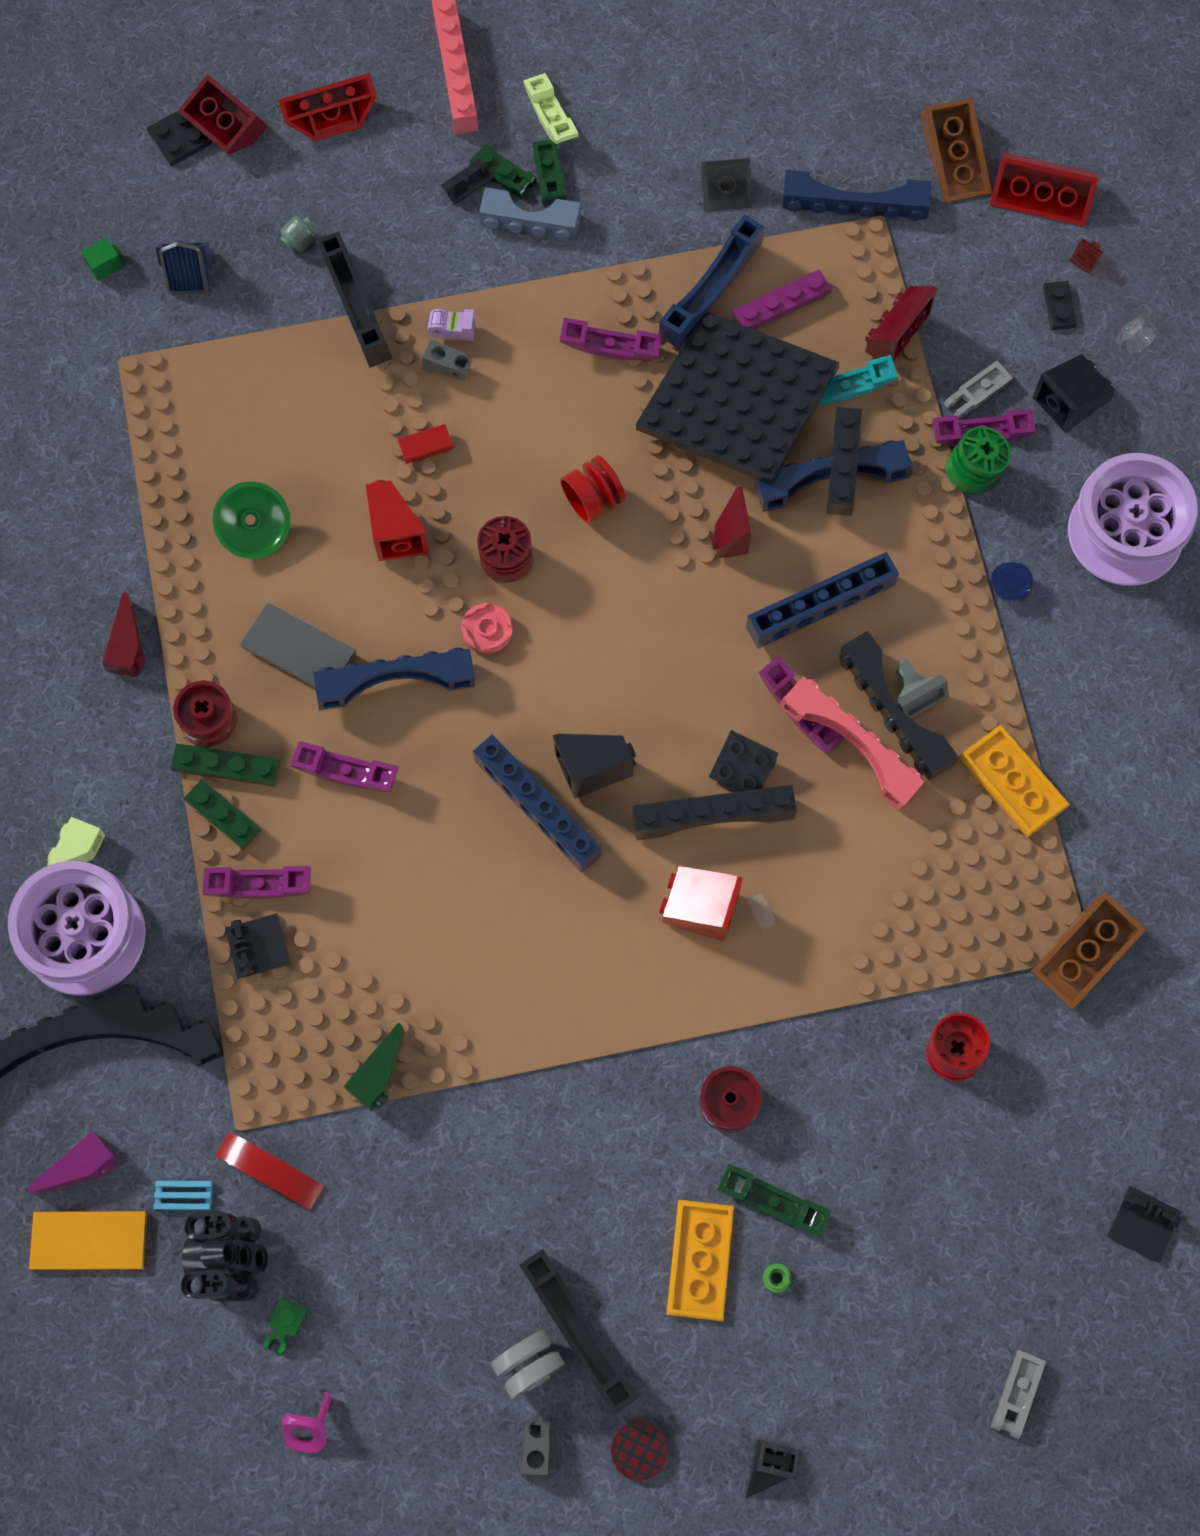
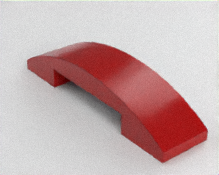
M229 1132L215 1155L217 1158L274 1189L311 1211L325 1187L301 1171Z

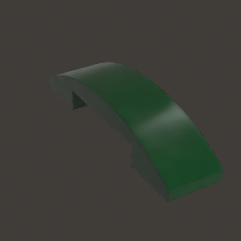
M728 1164L717 1188L718 1191L761 1213L821 1238L832 1213L829 1209L807 1199L805 1201L731 1164Z

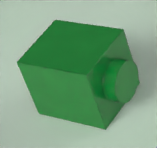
M107 237L81 251L86 264L97 281L123 268L120 261L123 255L117 244L111 245Z

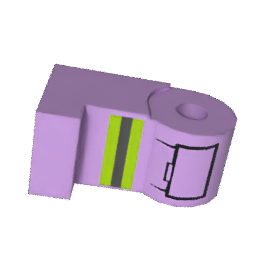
M443 309L432 310L429 316L427 332L437 338L473 342L476 324L475 312L472 309H464V312H449Z

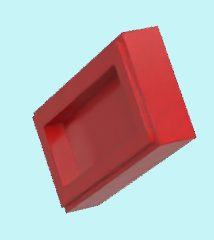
M446 424L398 438L406 464L454 449Z

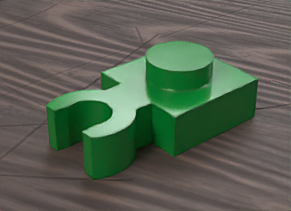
M280 1299L268 1325L274 1328L275 1331L265 1339L264 1347L269 1349L272 1341L279 1340L280 1348L277 1353L282 1355L287 1348V1335L296 1337L307 1310Z

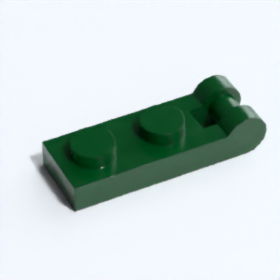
M552 140L532 142L542 205L550 204L549 201H555L556 199L566 200L557 144ZM556 186V191L548 192L547 187Z
M485 144L470 160V165L480 158L482 161L484 160L489 168L488 170L494 177L492 180L520 199L526 195V190L529 187H533L537 183L536 177L531 172H525ZM517 179L521 180L520 183L515 184Z

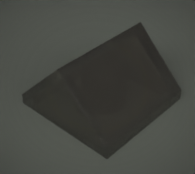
M750 157L701 162L700 183L704 211L752 207Z

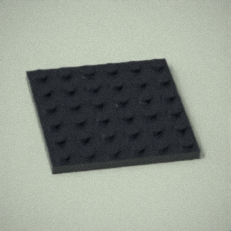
M707 311L694 327L635 424L636 430L772 485L838 371L839 362Z

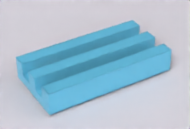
M155 1181L154 1210H211L212 1181ZM162 1188H206V1192H162ZM162 1198L206 1199L205 1204L161 1203Z

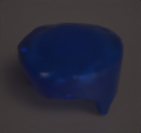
M1003 563L997 566L991 575L993 589L998 597L1004 601H1023L1033 583L1031 571L1022 563Z

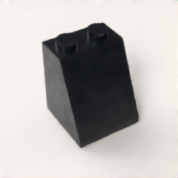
M1081 354L1041 374L1033 399L1066 433L1108 403L1115 392V388L1108 378L1102 376L1095 364Z
M553 735L554 753L574 799L633 776V767L636 766L634 760L636 754L631 742L626 744L623 736Z

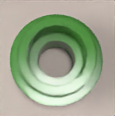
M778 1263L768 1266L763 1273L765 1287L774 1293L785 1291L791 1283V1274L788 1268ZM779 1273L782 1276V1282L779 1284L774 1283L771 1279L772 1274Z

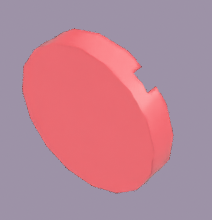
M482 603L475 605L466 612L462 621L461 632L465 643L472 650L491 654L500 651L508 645L512 638L513 623L509 613L503 607L491 605V603Z

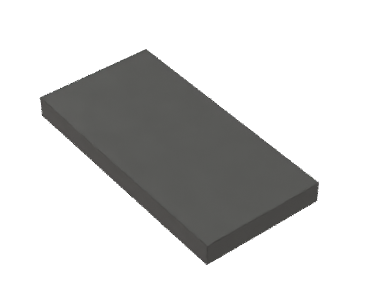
M270 603L266 604L240 643L241 648L315 687L313 672H317L324 667L344 668L347 664H350L357 653L356 649Z

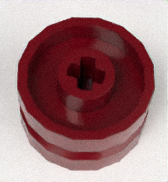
M205 680L192 682L182 688L175 697L173 705L174 719L187 740L195 745L203 747L216 746L226 741L234 732L237 723L236 709L224 688L215 682Z
M734 1066L718 1068L709 1074L702 1084L699 1099L702 1117L709 1126L719 1132L735 1133L743 1131L753 1123L758 1115L762 1098L759 1083L751 1073L743 1068ZM732 1095V1100H735V1102L728 1103L726 1096Z

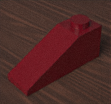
M122 592L102 664L107 672L137 677L139 670H143L146 657L142 648L133 602L128 593Z

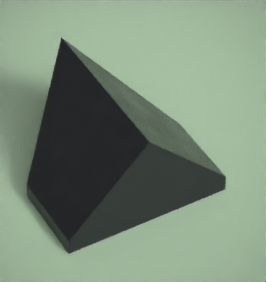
M756 1440L746 1498L787 1479L796 1480L801 1450L763 1440Z

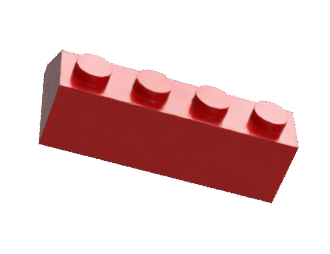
M1003 152L990 205L1085 227L1099 176L1096 172Z

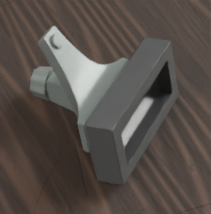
M908 659L900 662V667L897 668L896 673L903 681L904 687L897 699L900 710L911 719L949 697L948 682L942 674L935 678L923 677L914 670Z

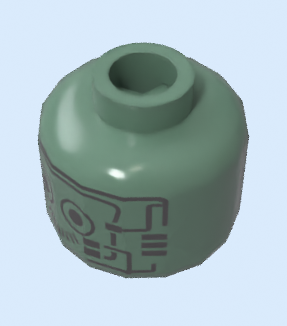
M294 216L282 227V237L280 239L293 253L296 251L303 253L317 239L314 233L316 226L307 217L302 220L300 217Z

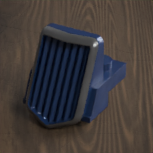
M176 241L168 244H159L155 247L159 266H162L166 288L169 293H205L209 290L207 266L214 259V249H209V242L187 243Z

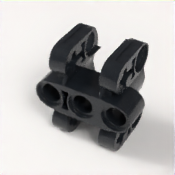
M221 1211L199 1212L188 1216L184 1224L187 1239L182 1252V1267L185 1275L181 1280L180 1286L183 1295L188 1298L211 1299L212 1301L222 1303L248 1302L253 1300L259 1289L258 1282L253 1277V1273L263 1272L268 1265L267 1250L265 1247L255 1243L261 1235L260 1222L255 1218L246 1216L236 1217L231 1213ZM202 1219L204 1224L201 1233L196 1234L194 1231L195 1223L197 1220ZM222 1224H226V1227L219 1229ZM250 1226V1232H246V1234L237 1231V1228H247ZM197 1277L200 1280V1288L196 1293H193L191 1282ZM222 1281L223 1286L216 1288L217 1283ZM247 1284V1290H243V1292L234 1290L235 1286Z

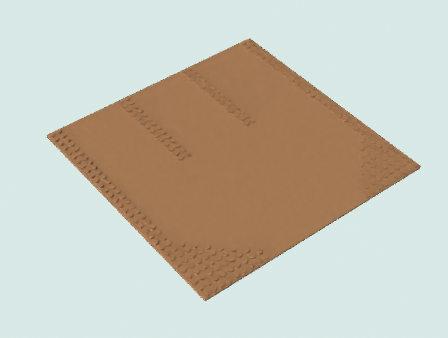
M876 216L764 237L761 246L709 312L737 323L733 316V309L820 269L832 288L831 294L754 330L838 361L839 369L835 375L866 367L867 361L875 359L865 352L867 346L865 338L872 328L876 329L880 325L879 320L886 310L890 312L897 295L900 292L904 293L906 291L885 217ZM724 245L372 310L393 359L369 368L348 315L119 358V373L176 743L198 746L187 740L174 719L173 705L175 697L182 688L192 682L211 681L223 687L229 695L236 709L237 723L234 732L226 741L216 746L204 748L278 758L281 761L276 787L181 773L184 797L202 779L261 829V832L242 850L185 802L234 1125L238 1131L363 1106L343 1086L397 1023L403 1026L405 1034L391 1088L387 1093L389 1096L387 1101L1032 969L1080 915V904L1055 818L1027 838L959 757L954 766L928 781L925 775L921 776V779L924 781L923 785L898 811L879 794L881 786L876 773L858 748L844 738L828 753L822 752L795 725L784 710L778 706L779 704L758 673L777 656H780L796 675L794 679L797 683L803 676L807 680L815 681L824 695L834 698L840 704V709L847 715L855 716L860 721V726L863 729L877 735L881 741L880 743L887 750L895 751L900 756V761L903 764L916 770L913 758L910 754H905L902 751L898 737L895 733H890L887 730L883 716L880 712L873 710L869 703L868 695L865 691L858 689L854 682L855 677L851 671H846L839 661L841 647L864 632L869 631L883 651V678L887 690L897 706V699L903 690L904 683L898 677L896 671L900 667V662L904 659L910 661L912 667L919 675L935 678L942 674L948 682L949 697L911 718L912 721L929 731L943 735L958 756L1001 724L1041 770L963 491L957 489L950 482L946 474L945 463L948 455L951 453L950 445L939 444L935 441L932 418L941 417L918 332L894 362L898 375L897 380L875 391L850 400L817 406L782 466L783 468L790 463L800 464L809 462L816 457H831L836 407L862 409L859 449L864 446H879L890 440H904L912 464L910 478L886 484L884 479L856 475L852 516L826 514L830 478L815 482L795 493L788 499L787 507L762 512L755 488V478L636 430L635 424L683 345L678 349L661 338L658 359L624 360L586 353L560 342L563 318L587 321V327L636 335L637 330L659 334V321L673 303L677 304L698 283ZM435 309H443L449 312H464V309L474 310L476 324L473 342L448 340L428 334L430 312ZM430 339L459 350L471 357L472 364L465 380H456L447 374L434 370L428 372L422 369V358ZM446 424L453 443V450L412 463H405L398 438ZM599 455L608 462L617 474L624 488L626 500L620 504L615 503V507L610 510L602 504L604 514L587 524L577 515L567 500L560 484V478L574 469L579 470L584 475L582 464L587 461L591 463V459ZM376 480L392 481L424 527L429 554L378 561L373 542L365 484H371ZM254 481L272 487L284 498L289 508L290 529L288 536L279 549L266 557L247 559L236 556L222 546L214 532L212 517L217 500L228 488L241 482ZM738 486H742L751 529L749 553L718 558L717 550H712L710 535L714 534L715 524ZM248 515L245 519L246 523L249 525L253 524L255 517ZM510 516L517 518L530 531L533 553L532 566L523 578L515 582L502 583L494 581L485 574L480 564L477 537L482 526L495 517ZM882 553H888L899 572L895 586L757 649L746 628L748 615ZM270 603L356 649L357 653L350 664H370L378 659L391 661L404 655L417 657L431 651L444 653L453 648L470 649L475 674V687L448 691L436 684L423 680L396 679L379 683L364 690L345 707L319 711L315 687L241 648L240 643L266 604ZM482 603H491V605L503 607L509 613L513 623L512 638L508 645L500 651L491 654L472 650L465 643L461 632V625L466 612L475 605ZM731 730L779 753L776 758V764L771 769L762 788L793 785L797 808L795 819L771 823H719L686 829L664 837L636 840L632 809L635 805L737 792L709 778ZM492 734L601 846V856L582 873L474 761L472 751ZM553 735L623 736L626 744L631 742L636 754L634 758L636 766L633 767V776L574 799L554 753ZM298 742L321 746L328 752L368 762L376 760L398 766L399 769L391 792L372 791L347 786L291 767ZM283 866H311L310 894L282 898L253 899L203 895L204 868L231 867L233 870L283 869ZM679 866L743 877L741 891L725 942L663 923L664 914L659 913L663 898L669 899L672 890L667 888L671 873L677 874ZM278 913L290 965L237 979L225 928L230 927L231 922L234 920H242V923Z

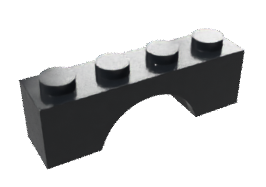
M836 407L826 514L852 516L862 409Z

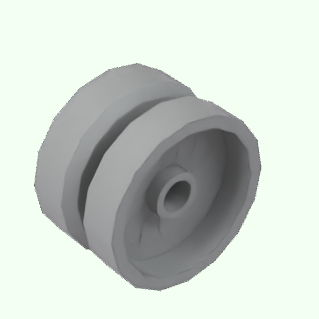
M544 1329L517 1343L490 1363L497 1377H505L516 1371V1374L508 1379L504 1386L511 1400L539 1387L565 1366L558 1352L552 1351L541 1358L539 1357L541 1353L549 1348L552 1342Z

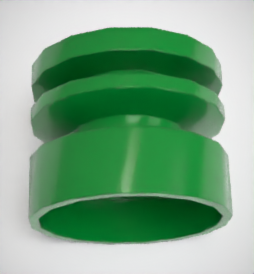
M978 426L967 431L947 457L945 468L950 482L957 489L968 494H980L987 491L1009 465L1011 449L1006 438L998 431L989 427Z

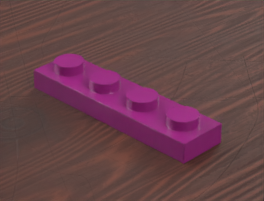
M819 269L733 309V316L737 323L756 329L831 294L832 288Z

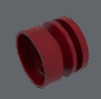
M510 516L495 517L482 526L477 537L480 564L485 574L494 581L502 583L515 582L523 578L531 569L533 562L531 535L527 526L519 519Z

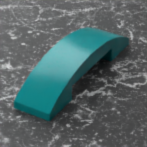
M891 355L867 361L866 367L835 375L817 406L850 400L875 391L897 380L898 375Z

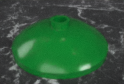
M254 481L241 482L228 488L217 500L212 517L213 528L217 539L229 552L242 558L258 559L274 553L284 543L290 529V512L284 498L272 487ZM248 515L255 517V522L251 525L247 524L245 520Z

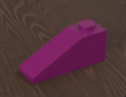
M91 1131L26 1189L37 1196L93 1180L100 1175L105 1177L115 1169L116 1165L114 1163L119 1159L101 1137Z

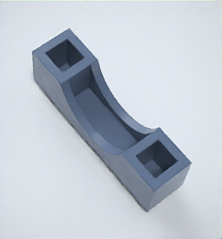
M485 187L479 210L480 225H484L489 229L504 228L513 233L529 232L538 237L545 235L554 236L562 241L568 239L575 240L581 216L580 202L556 199L550 207L542 211L528 212L518 208L512 202L509 191Z

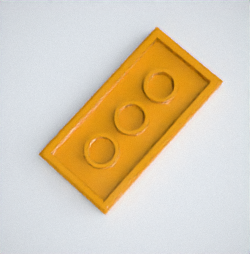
M1001 724L959 756L962 762L1027 838L1070 805Z
M678 1200L666 1315L724 1321L734 1206Z
M33 1212L29 1269L144 1270L147 1212Z

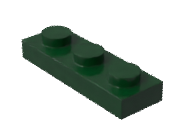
M202 779L183 798L186 803L242 850L261 832V829Z

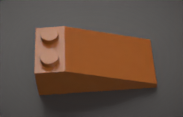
M973 98L925 107L920 113V120L924 139L945 203L991 194L992 189Z
M1100 893L1080 913L1031 972L1073 1010L1146 929L1108 893Z

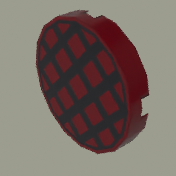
M642 1420L629 1422L622 1426L614 1435L610 1448L612 1462L617 1471L626 1478L635 1481L649 1480L659 1474L665 1466L668 1456L667 1440L662 1431L652 1423Z

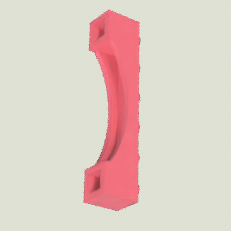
M432 0L455 134L478 131L476 108L456 0Z
M803 676L778 705L796 722L803 719L822 724L849 740L865 756L875 771L881 786L879 794L898 811L923 785L924 781L917 770L903 764L900 761V756L891 749L887 750L880 743L881 741L877 735L863 729L860 726V721L855 716L847 715L840 709V704L834 698L824 695L815 681L807 680Z

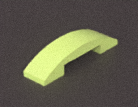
M546 73L523 80L536 114L550 139L555 144L578 137V131L571 118H567L561 108Z

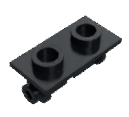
M480 158L441 184V187L455 205L494 179V177L488 170L489 168L484 160L482 161Z

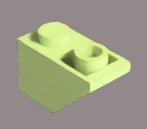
M71 817L69 822L63 825L60 831V840L57 846L51 849L47 865L64 861L87 862L94 859L105 834L100 828Z

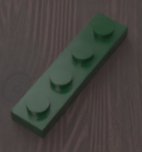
M176 743L170 768L173 772L276 787L281 761L278 758Z

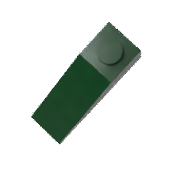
M400 1023L396 1024L343 1086L350 1095L371 1112L375 1108L380 1109L389 1098L387 1093L391 1088L405 1030Z

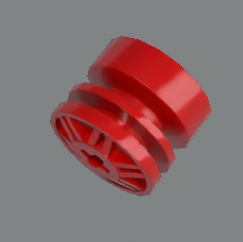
M599 455L593 457L591 463L587 461L582 464L584 475L579 470L574 469L560 478V484L567 500L577 515L587 524L604 514L602 504L610 510L615 507V503L620 504L626 500L624 488L617 474L608 462Z
M952 1013L942 1018L934 1027L926 1048L927 1062L932 1071L939 1077L951 1082L965 1081L973 1077L979 1071L990 1049L989 1033L981 1021L965 1013ZM952 1048H953V1049L960 1048V1049H961V1053L959 1054V1053L957 1052V1053L953 1054V1053L951 1052V1050H952Z

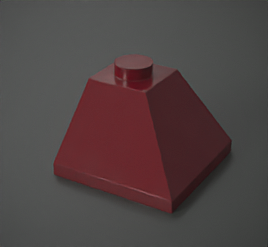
M738 486L715 524L714 534L710 535L712 550H717L718 558L749 553L751 529L742 486Z

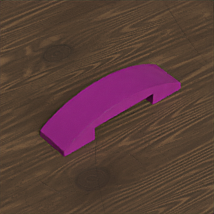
M563 318L560 342L567 346L608 358L624 360L658 359L662 334L637 330V334L633 335L587 327V321Z
M1032 409L1007 411L1005 416L958 420V416L932 418L935 441L944 445L957 446V443L967 431L978 426L989 427L998 431L1007 441L1020 439L1036 433Z
M777 656L758 672L778 704L797 684L794 679L796 675L780 656ZM788 715L795 725L825 754L845 738L827 726L803 719L796 722Z
M301 741L298 742L291 762V767L305 773L343 785L380 792H391L399 769L396 765L376 760L368 762L328 752L324 747Z
M283 866V869L233 870L231 867L204 868L203 895L253 899L282 898L310 894L311 866Z

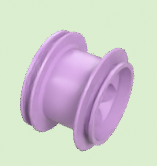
M1128 453L1107 460L1087 478L1081 489L1079 499L1069 517L1068 537L1076 558L1096 577L1117 585H1142L1160 578L1176 563L1182 548L1187 544L1195 529L1198 508L1194 489L1182 471L1158 456L1145 453ZM1106 504H1112L1115 508H1109ZM1104 527H1110L1114 532H1109ZM1149 531L1156 532L1159 537L1153 536ZM1126 541H1132L1136 546H1130Z
M58 862L34 873L17 891L8 915V933L18 959L48 987L68 995L86 996L97 994L117 985L133 970L139 961L145 944V921L137 901L113 874L87 862ZM79 899L74 907H68L70 902ZM98 905H104V910L101 914L93 915V911ZM57 915L56 922L49 926L52 918ZM73 922H76L79 926L76 930L71 926ZM102 931L109 932L105 940L97 941L99 933ZM56 941H61L60 948L55 952H51V945ZM81 949H87L86 956L83 959L76 960L77 952Z

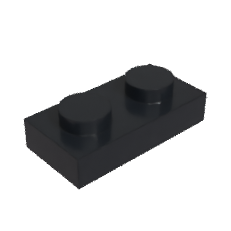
M1069 281L1044 283L1043 291L1050 329L1075 328L1077 323Z

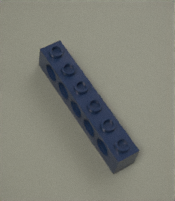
M882 553L748 615L746 628L757 649L895 586L899 572L888 553Z
M493 734L472 751L474 761L581 873L601 856V846Z

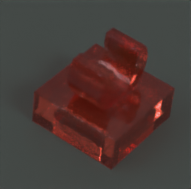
M1083 238L1078 243L1069 261L1090 274L1103 254V251L1100 250L1101 245L1094 240L1090 243Z

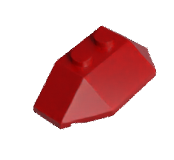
M369 72L278 99V103L286 125L308 138L318 141L361 128L377 95Z

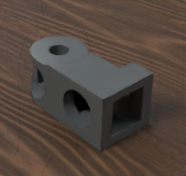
M430 339L422 358L423 370L428 372L434 370L447 374L456 380H465L472 364V359L467 354Z
M527 1420L521 1470L522 1478L548 1479L550 1421Z

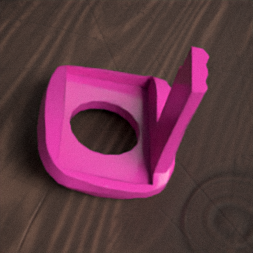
M329 1392L324 1394L317 1419L290 1413L285 1414L282 1419V1430L285 1443L290 1449L305 1453H317L325 1447L326 1432L324 1421L332 1400ZM296 1428L306 1429L313 1435V1438L311 1440H300L292 1434V1430Z

